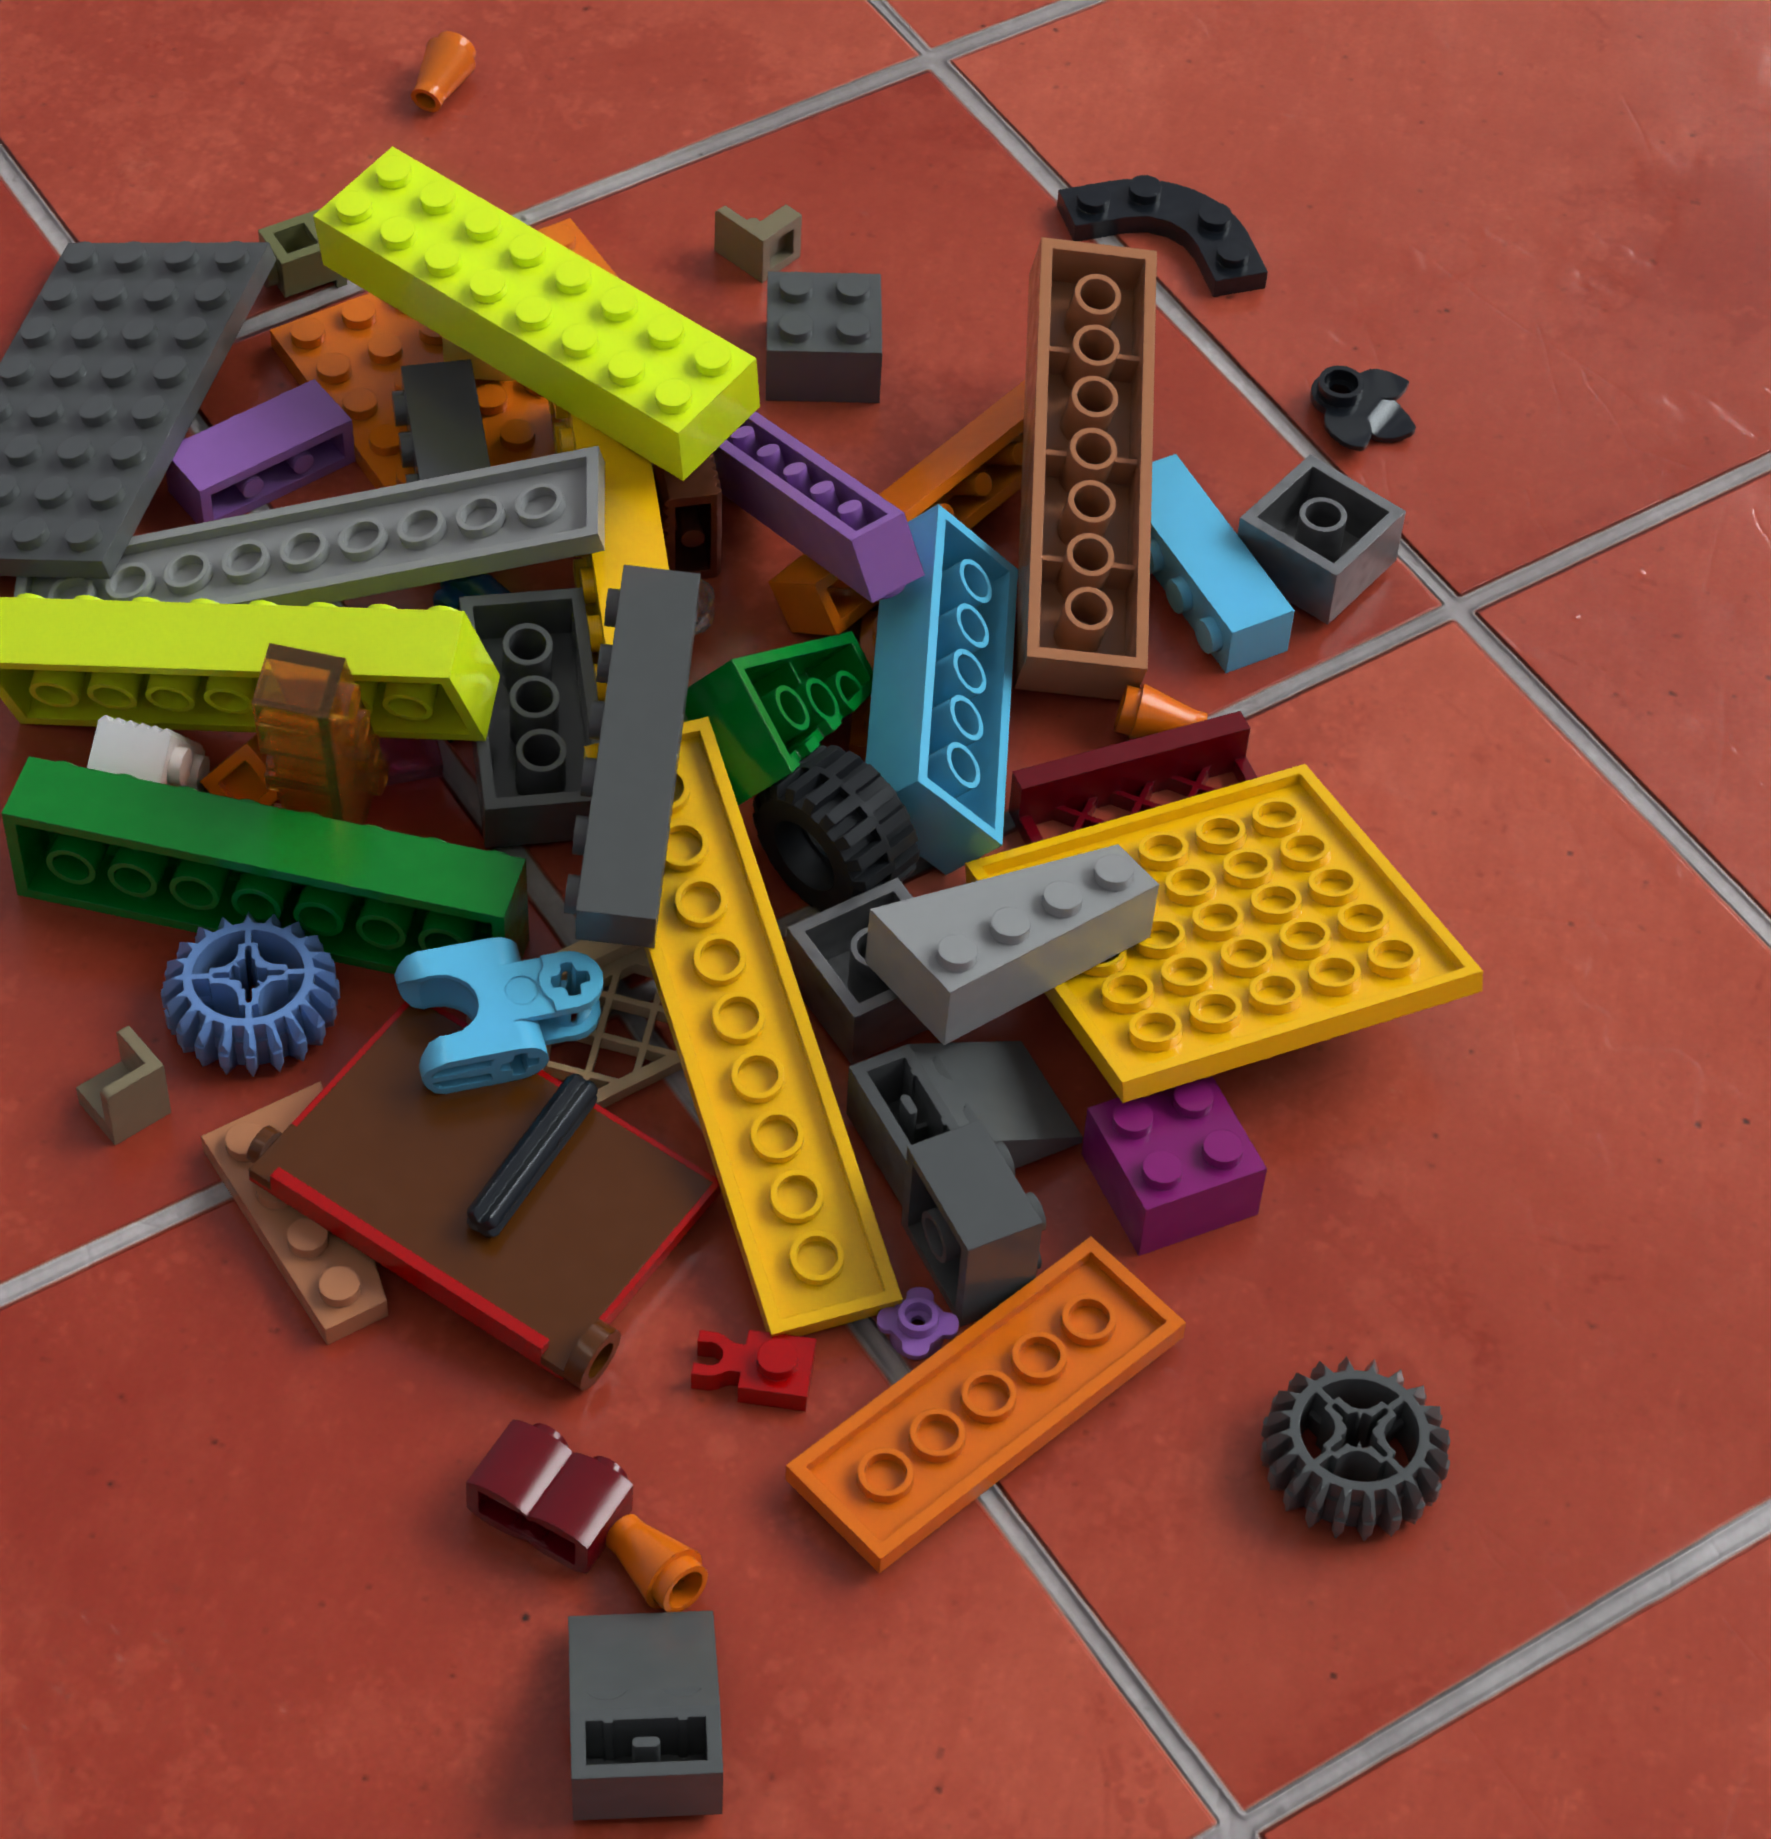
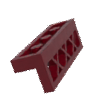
M1238 711L1013 771L1009 813L1024 843L1027 845L1044 840L1036 824L1055 820L1072 826V831L1107 822L1092 816L1096 808L1113 805L1130 811L1129 815L1162 806L1149 801L1155 792L1168 789L1189 798L1217 790L1206 786L1208 779L1214 776L1233 772L1239 783L1258 778L1246 758L1251 728L1242 712Z

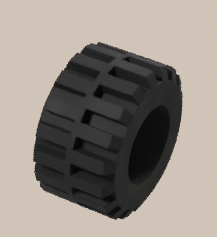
M824 745L818 746L810 755L799 762L800 765L791 774L754 797L752 804L755 811L752 814L753 823L758 831L757 837L769 861L785 883L811 907L815 906L820 912L897 877L902 882L917 867L915 862L919 860L920 853L916 844L918 837L906 807L900 801L895 790L885 781L880 773L850 750L846 752L840 746L835 745L828 747Z

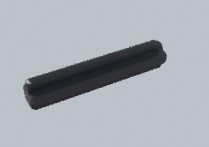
M572 1074L565 1078L468 1207L466 1223L472 1230L480 1232L486 1238L499 1235L597 1103L596 1094L598 1093V1088L592 1081L585 1080L579 1074Z

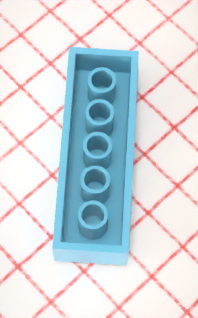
M937 504L908 522L925 575L905 585L904 590L898 595L879 600L865 763L870 764L880 773L885 781L895 790L900 801L906 807L911 817L910 821L916 829L918 837L916 844L920 850L919 857L924 858L947 875L964 866L966 862L976 860L1003 845L1018 569L940 504Z

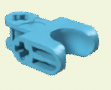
M503 937L487 938L416 951L407 955L400 962L394 974L400 995L411 1007L427 1009L445 1006L463 1012L472 1020L462 1031L439 1036L429 1042L422 1054L419 1063L422 1081L429 1090L436 1094L454 1093L530 1077L540 1072L547 1065L549 1055L546 1045L578 1041L586 1038L596 1029L600 1020L601 1008L599 998L603 991V972L598 963L591 957L576 951H562L521 961L516 942ZM564 971L567 972V980H561ZM577 1013L576 1020L572 1022L571 1014Z

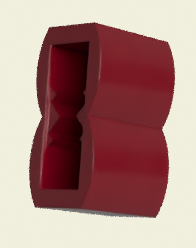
M513 1419L467 1480L466 1502L467 1508L494 1528L510 1536L527 1540L544 1555L572 1570L587 1574L606 1548V1537L610 1528L620 1518L630 1514L632 1511L633 1484L628 1480L625 1471L611 1459L603 1456H594L592 1458L581 1453L572 1452L568 1448L564 1437L552 1427L542 1423L531 1425Z

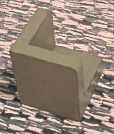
M785 204L762 221L756 218L746 220L727 206H723L715 211L714 251L763 283L767 280L768 271L779 272L800 257L802 215Z
M129 1025L116 1032L121 1062L76 1087L79 1104L114 1145L121 1143L171 1113L164 1065Z

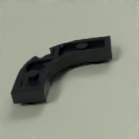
M1149 175L1058 190L1057 208L1073 241H1084L1124 233L1155 234L1171 239L1189 252L1196 261L1213 297L1266 287L1268 271L1245 227L1232 214L1228 206L1217 202L1203 193L1182 185L1159 181L1157 178Z

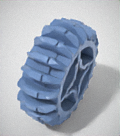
M248 911L243 923L232 925L222 916L218 926L219 930L211 932L198 926L195 943L179 942V949L176 953L177 959L167 961L166 981L163 982V988L161 989L162 1005L165 1008L166 1025L171 1030V1034L177 1036V1042L182 1047L183 1053L195 1051L196 1058L199 1059L202 1067L219 1059L220 1067L226 1075L237 1065H246L247 1070L254 1077L261 1064L270 1063L280 1072L284 1064V1057L291 1056L304 1062L305 1055L308 1052L307 1044L323 1045V1039L326 1035L325 1028L334 1026V1020L337 1016L336 1006L340 998L339 980L336 979L334 960L331 959L330 953L324 952L323 944L319 941L318 935L305 937V931L302 930L299 921L282 928L281 922L273 914L265 923H256ZM254 985L255 988L252 989V1000L251 1002H247L246 999H250V987Z

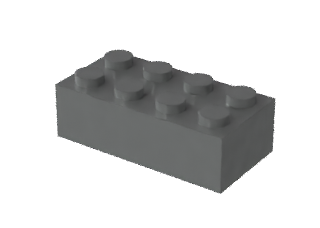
M583 587L459 597V611H465L500 674L486 741H472L484 848L573 841L576 816H589L592 798L580 796L584 746L599 743V740L588 738L592 701L598 700Z

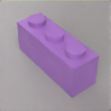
M313 379L247 411L234 415L204 431L183 439L166 471L168 491L197 524L244 515L355 462L352 419L322 386Z

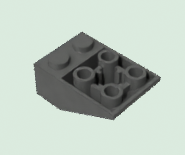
M1022 1041L956 1042L946 1045L942 1043L907 1044L849 1066L846 1114L902 1206L907 1146L981 1119L994 1142L1002 1141L1006 1145L1012 1156L1015 1169L1078 1145L1083 1140V1136Z
M713 1610L568 1616L573 1821L722 1814L723 1754Z

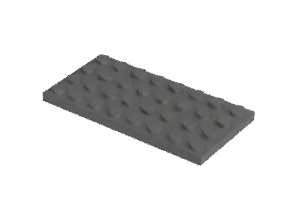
M84 241L67 244L0 362V576L111 579L276 262V257L269 242L192 243L181 241L177 243H141L132 241L128 243H91Z

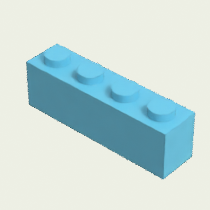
M1177 454L1152 462L1150 574L1155 576L1165 590L1171 608L1178 614L1182 613L1194 629L1201 649L1207 654H1212L1225 673L1288 651L1295 610Z

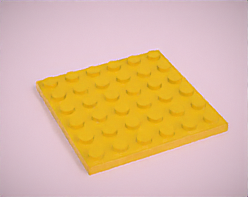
M1306 764L965 863L967 884L1119 844L1159 884L1149 938L1045 992V995L1122 1103L1147 1097L1202 1078H1208L1260 1060L1269 1059L1321 1041H1327L1337 1036L1388 1022L1392 1019L1440 1004H1446L1453 1000L1482 992L1483 970Z

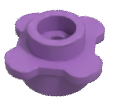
M911 1288L906 1294V1299L901 1304L895 1307L882 1308L877 1315L879 1331L889 1334L891 1345L899 1354L913 1360L932 1356L941 1348L943 1340L954 1338L959 1329L957 1316L950 1312H944L933 1301L934 1295L927 1288ZM919 1319L924 1322V1325H914L911 1322Z

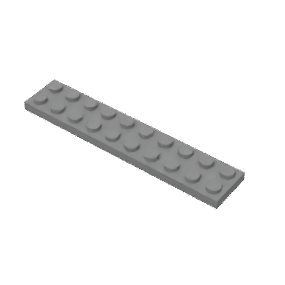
M593 446L132 536L111 579L16 576L14 597L22 593H30L52 599H74V597L79 595H90L102 600L131 601L136 597H150L161 602L190 603L193 599L203 598L220 604H249L255 600H265L277 605L308 606L313 602L334 603L605 551V461L599 446Z

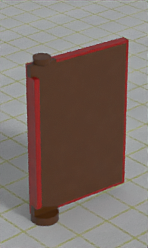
M405 1001L283 1133L270 1125L259 1131L247 1151V1159L254 1163L249 1168V1180L562 1381L564 1379L582 1391L587 1390L604 1373L619 1346L621 1333L610 1326V1324L721 1193L718 1179L600 1105L595 1104L499 1235L486 1238L480 1232L472 1230L466 1223L468 1217L467 1209L562 1082L541 1070L530 1077L448 1094L432 1092L424 1085L419 1071V1063L424 1050L429 1042L437 1037L462 1031L469 1024L441 1007L419 1009L411 1007Z

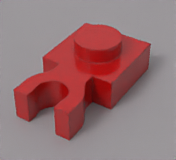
M749 1329L746 1344H739L731 1341L721 1333L699 1330L697 1356L714 1357L719 1362L714 1365L693 1362L691 1388L712 1391L729 1385L738 1386L737 1402L806 1412L816 1356L817 1339L786 1334L771 1337L770 1332Z

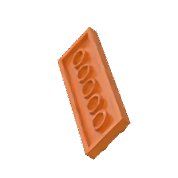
M1090 1236L786 1465L785 1480L880 1574L1184 1338L1186 1322Z

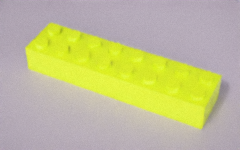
M393 146L313 215L324 266L682 481L695 471L760 408L757 359L754 356Z
M22 593L16 597H0V698L20 724L97 727L98 719L108 715L114 719L119 717L127 722L132 720L138 724L143 722L151 727L155 725L162 729L465 741H486L500 674L465 611H458L452 607L437 605L428 608V610L397 609L387 604H372L368 608L337 607L326 602H313L308 606L277 605L265 600H255L249 604H220L203 598L193 599L190 603L161 602L150 597H136L131 601L102 600L90 595H79L74 597V599H52L30 593Z

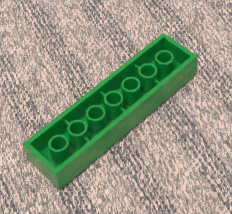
M31 756L28 757L1 813L16 891L19 896L197 933L198 926L211 932L219 930L218 926L222 916L230 924L234 925L243 923L248 911L256 923H265L275 914L281 922L282 928L299 921L302 930L305 931V937L318 935L319 941L323 944L324 952L330 953L331 959L334 962L395 974L400 962L407 955L416 951L495 937L508 938L516 942L522 961L529 942L526 859L510 856L497 850L486 851L447 843L439 838L413 836L385 830L376 825H360L322 817L313 812H297L263 805L250 799L239 800L200 792L187 786L176 787L138 779L129 774H113L79 767L66 761H50Z

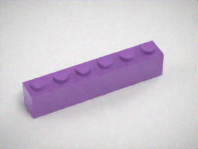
M756 411L712 453L714 455V463H716L718 480H720V488L724 496L871 603L898 595L904 590L905 585L925 575L905 513Z

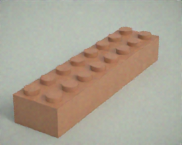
M1041 237L1029 273L1014 689L1121 700L1126 685L1140 688L1148 670L1157 251Z

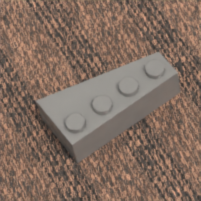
M1117 844L871 908L865 963L943 1045H946L1149 938L1159 884Z

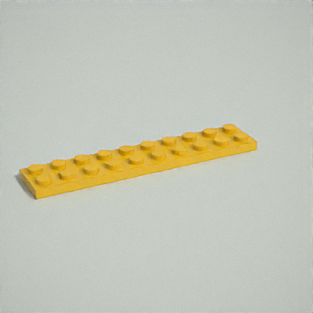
M709 717L683 722L655 948L644 947L766 1332H770L771 1337L782 1334L803 1336L876 1316L882 1308L895 1307L901 1304L903 1298ZM599 743L584 746V759L585 757L597 758Z

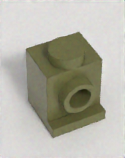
M320 209L258 230L259 242H269L276 257V262L264 283L266 288L277 285L286 298L329 282H333L337 288L347 285L346 278L323 265L313 215Z

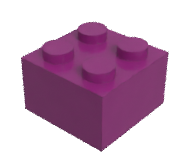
M1213 1076L1122 1103L1118 1097L1087 1109L1081 1154L1138 1256L1258 1215L1267 1167Z

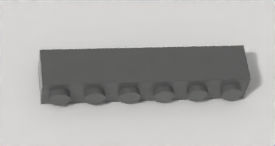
M624 565L621 588H608L604 626L615 627L613 645L600 644L596 682L607 683L605 701H592L588 738L599 740L597 758L585 757L580 792V796L592 798L589 816H576L572 854L583 855L581 875L568 874L564 904L565 914L576 915L575 939L655 948L699 605L701 576L699 573Z

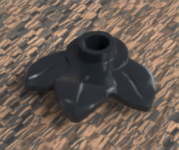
M1332 366L1322 371L1312 384L1310 399L1314 407L1325 414V430L1335 441L1346 448L1364 451L1370 439L1377 442L1394 443L1411 437L1416 430V426L1410 416L1396 402L1409 386V381L1397 374L1380 369H1369L1359 373L1347 366Z

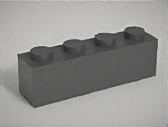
M471 359L401 366L402 390L392 391V404L395 426H407V432L398 433L402 468H414V474L405 475L406 483L491 467Z

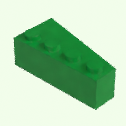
M852 631L734 658L688 687L684 722L709 717L739 806L791 774L800 765L799 762L820 745L819 742L825 736L835 731L842 724L841 720L845 716L854 712L871 695L873 669Z

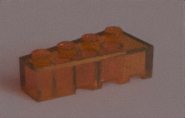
M269 643L251 703L260 753L267 755L266 771L264 773L266 789L277 791L278 801L281 802V804L274 803L273 807L297 812H313L322 817L365 825L373 796H381L386 788L389 775V760L384 759L380 748V737L374 733L370 723V711L364 707L360 697V685L355 684L346 658Z

